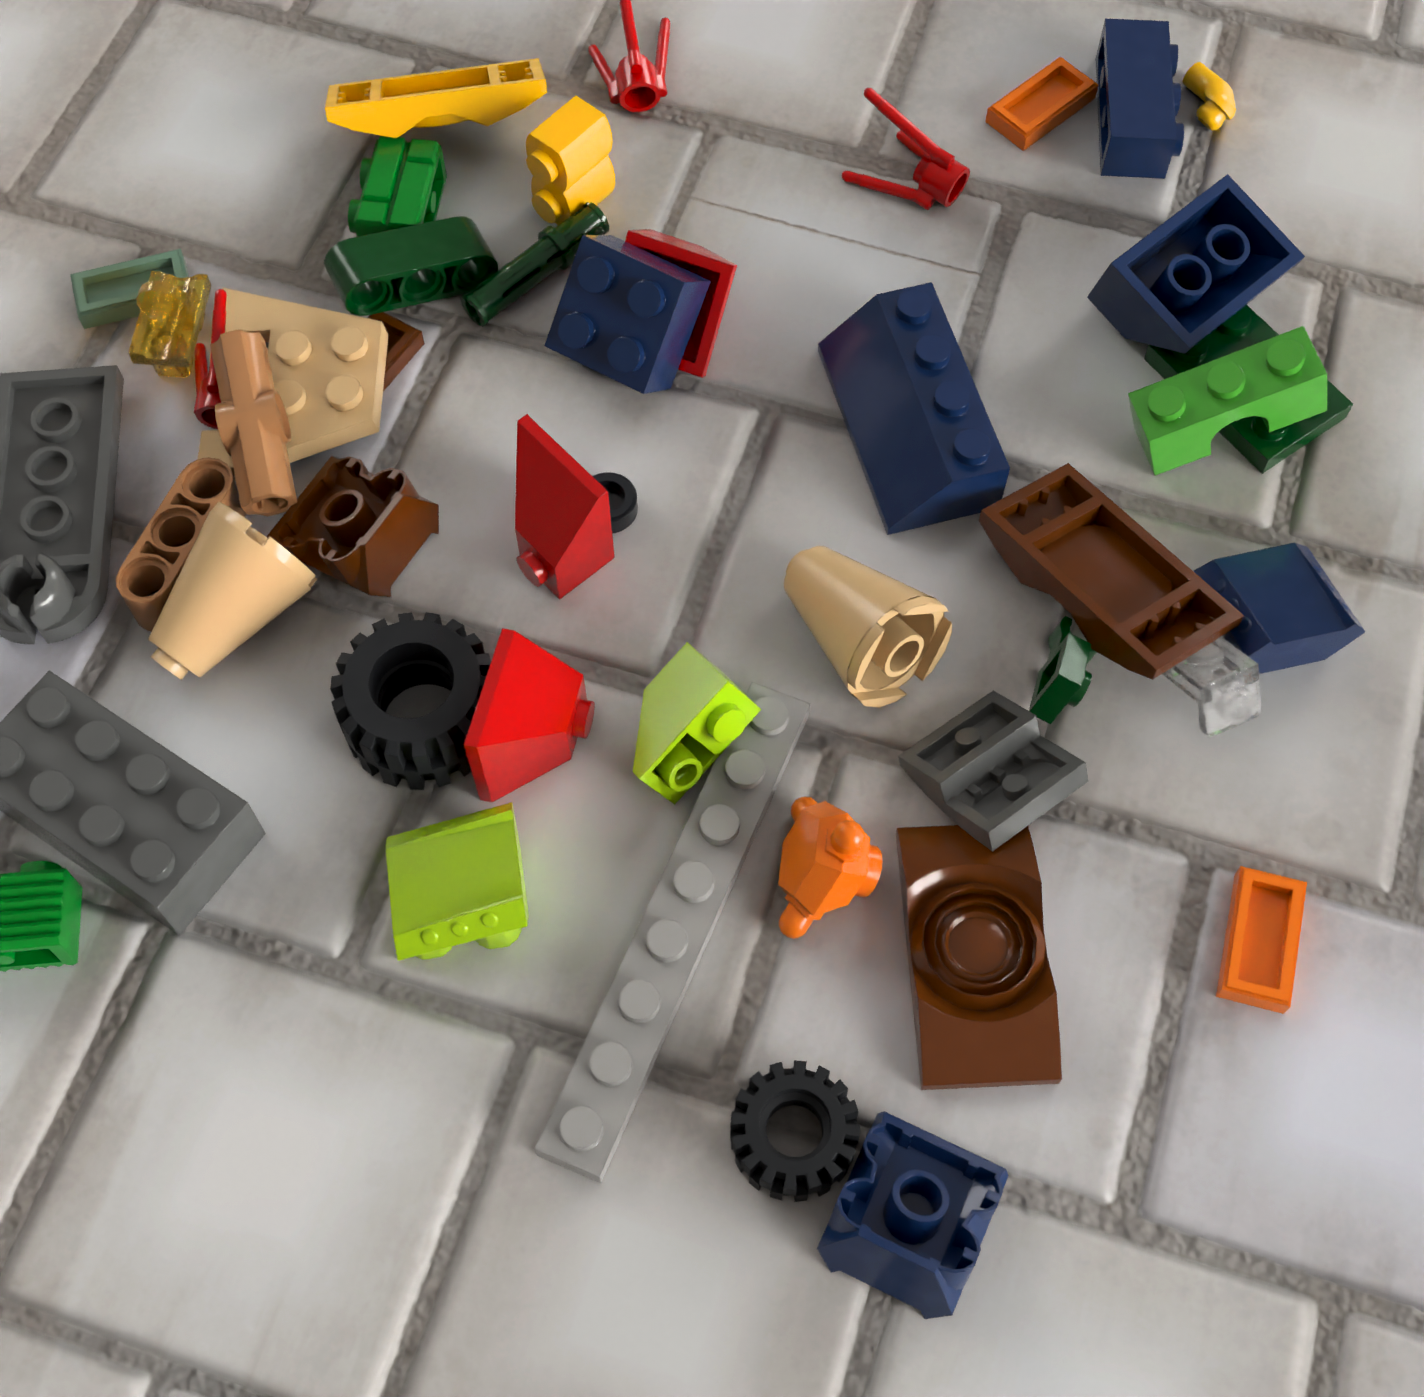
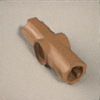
M241 329L220 334L219 339L210 344L221 403L215 405V417L223 445L227 453L232 457L234 477L241 508L247 515L256 514L266 517L287 512L291 505L297 503L286 443L291 442V429L283 401L278 391L274 388L272 369L270 368L268 348L266 347L265 340L260 332L250 333Z

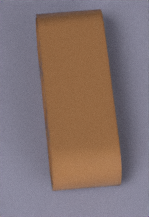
M210 457L197 459L181 471L119 568L116 576V587L139 626L147 631L152 632L209 512L215 505L221 502L243 517H246V513L241 508L233 472L227 463L220 459ZM154 591H158L157 593H155V594H153V595H151V596H148L150 593H152V592H154Z

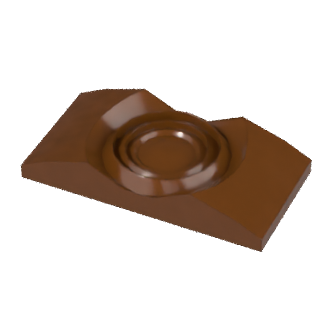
M1069 463L981 510L979 516L981 526L1019 582L1051 595L1064 609L1070 612L1087 642L1091 643L1092 650L1129 671L1153 680L1239 626L1244 617L1239 610Z
M958 825L897 828L896 844L921 1090L1059 1084L1062 1080L1057 992L1047 957L1043 925L1042 882L1029 827H1025L994 851L989 850Z

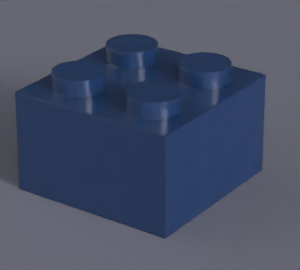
M582 235L544 346L642 394L671 389L711 281L612 235Z

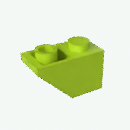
M686 642L644 689L633 773L641 781L675 805L698 782L702 774L732 741L743 732L744 728L762 709L719 668L691 644Z

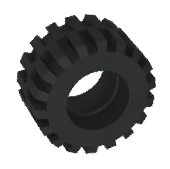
M412 612L398 614L399 622L387 625L384 618L372 624L374 633L366 637L361 632L350 641L354 652L352 654L342 652L336 662L340 675L332 676L330 686L335 699L331 703L336 718L354 758H359L363 769L370 775L374 776L380 772L383 782L395 787L398 786L402 779H406L410 790H424L426 780L435 779L438 787L451 784L450 774L459 770L465 777L471 773L464 742L491 664L489 653L485 654L483 643L475 633L466 635L464 625L458 621L451 619L446 625H442L440 614L426 612L423 620H414ZM429 684L441 686L451 691L446 701L435 711L417 718H400L386 713L388 706L394 698L411 687Z

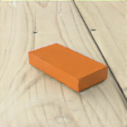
M1060 56L987 109L985 122L1024 151L1096 98L1099 85Z
M1243 866L1239 867L1234 875L1216 997L1282 1014L1291 1007L1307 882Z

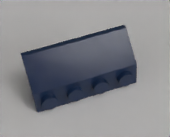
M932 282L876 294L818 343V353L887 535L981 513L982 509L1003 498L1010 466Z

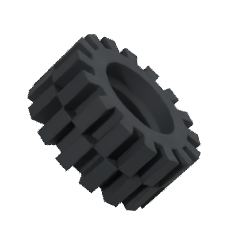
M794 1060L793 1068L783 1069L782 1062L770 1065L769 1073L764 1076L758 1071L749 1078L748 1088L746 1090L741 1088L735 1099L734 1112L732 1111L730 1141L731 1150H734L737 1167L741 1173L745 1171L748 1174L749 1183L758 1191L762 1186L770 1190V1197L781 1201L783 1195L794 1196V1202L807 1201L809 1194L817 1192L820 1197L829 1192L831 1185L835 1181L840 1183L847 1174L849 1165L853 1162L860 1137V1124H857L859 1111L855 1100L849 1101L847 1098V1086L841 1079L836 1083L832 1082L829 1079L830 1071L820 1065L816 1072L807 1070V1061ZM786 1106L804 1107L810 1110L820 1122L822 1139L817 1148L805 1156L789 1157L783 1155L771 1145L767 1137L766 1126L770 1117L777 1110Z

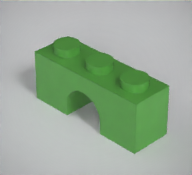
M1298 327L1128 393L1134 429L1154 476L1212 455L1211 441L1222 428L1234 421L1246 417L1259 416L1262 417L1270 433L1327 411V372L1305 327Z

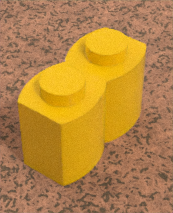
M576 95L529 133L526 139V163L533 175L531 180L532 205L543 220L548 223H556L557 225L581 209L586 202H589V204L592 202L597 206L615 188V173L608 156L613 143L609 122L604 113Z

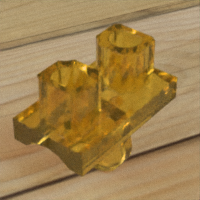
M151 271L149 281L141 285L136 298L140 313L128 352L133 364L153 365L156 374L159 376L183 378L190 376L194 361L193 354L199 332L202 330L205 320V309L212 286L207 274H196L192 277L180 278L161 271Z

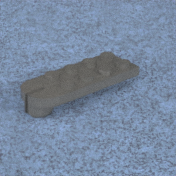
M117 365L0 373V636L9 641L19 644H35L36 629L39 630L47 643L71 638L86 629L97 618L105 604L108 590L124 378Z

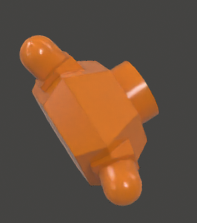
M806 796L796 799L791 806V816L795 823L783 841L778 885L787 894L785 899L788 901V905L779 918V928L783 935L792 939L802 937L813 920H820L825 912L849 905L854 895L862 898L868 897L875 889L882 870L881 850L879 847L870 844V837L864 832L860 824L855 822L847 812L826 801L817 803L813 798Z

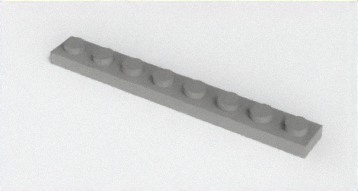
M751 682L746 695L762 710L715 760L535 1147L537 1156L602 1183L810 714L811 703Z

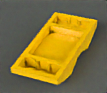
M539 58L335 84L329 85L325 112L328 122L354 131L391 138H398L411 128L445 126L468 120L489 126L525 109L546 94V79Z

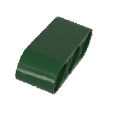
M465 216L451 217L348 238L331 247L324 260L326 271L344 306L351 314L357 316L377 314L469 293L498 271V262L472 219Z

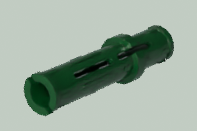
M586 202L581 209L557 227L547 226L540 231L537 242L509 263H506L501 269L469 293L461 296V304L468 316L477 325L484 327L488 324L489 320L518 298L525 295L558 268L562 270L569 268L573 264L582 235H605L609 232V223L604 213L594 203L591 202L589 204V202Z

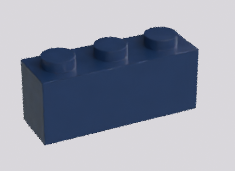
M1105 18L1095 59L1096 83L1099 85L1097 90L1100 175L1165 179L1172 156H1180L1184 140V124L1177 123L1175 119L1181 101V84L1173 83V77L1175 76L1178 64V45L1170 44L1169 21Z

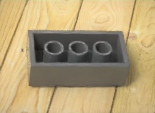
M50 670L0 722V811L179 936L266 834L248 802Z

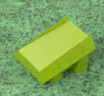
M512 802L386 838V861L392 929L398 961L414 956L422 960L443 957L453 946L471 941H476L480 946L487 949L508 947L518 939L522 928L528 926L529 912L521 848Z

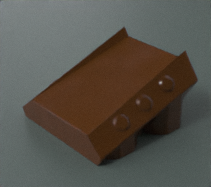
M331 456L299 495L297 503L290 506L269 532L267 538L269 536L301 562L368 595L391 597V586L430 534H439V505L421 497L404 471L389 468L374 475L367 470L360 459L353 457L340 459Z

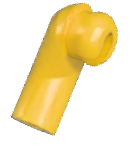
M1201 62L1195 63L1186 72L1182 81L1183 85L1205 102L1197 109L1196 116L1198 120L1209 130H1218L1226 119L1231 120L1236 112L1233 91L1228 83Z

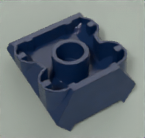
M1294 542L1214 559L1194 570L1199 577L1244 615L1239 626L1223 635L1220 644L1225 659L1234 667L1243 670L1256 669L1262 674L1326 660L1365 633V630L1307 546Z
M885 1111L880 1112L876 1115L849 1178L839 1194L817 1250L831 1273L841 1271L920 1310L924 1319L952 1316L962 1290L976 1264L981 1251L980 1245L1001 1199L1009 1176L1007 1170Z

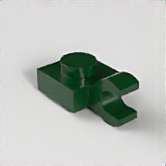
M1067 616L1059 622L1048 638L1049 657L1038 673L1029 707L1031 713L1049 724L1055 720L1067 704L1075 707L1082 700L1092 679V673L1086 671V665L1097 653L1092 650L1091 643L1071 633L1072 619Z

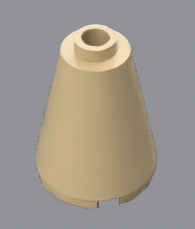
M218 502L209 512L148 638L149 641L158 647L151 655V658L180 680L184 678L188 671H191L199 678L202 677L310 591L311 587L318 580L315 578L316 575L281 544L270 536L267 538L251 527L253 523L221 502Z
M815 546L800 551L791 559L787 566L784 579L786 594L850 694L864 706L879 708L897 702L907 695L899 687L914 675L923 681L933 671L944 654L952 634V623L944 617V612L949 611L936 598L825 546Z

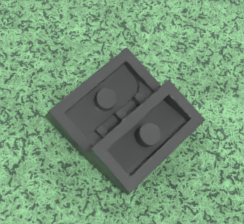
M994 690L898 756L900 766L917 786L958 826L991 851L997 849L1088 782L1085 761L1042 737L1035 714Z

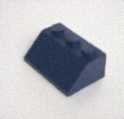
M1227 174L1115 259L1108 266L1087 298L1125 339L1186 354L1300 263L1305 256Z

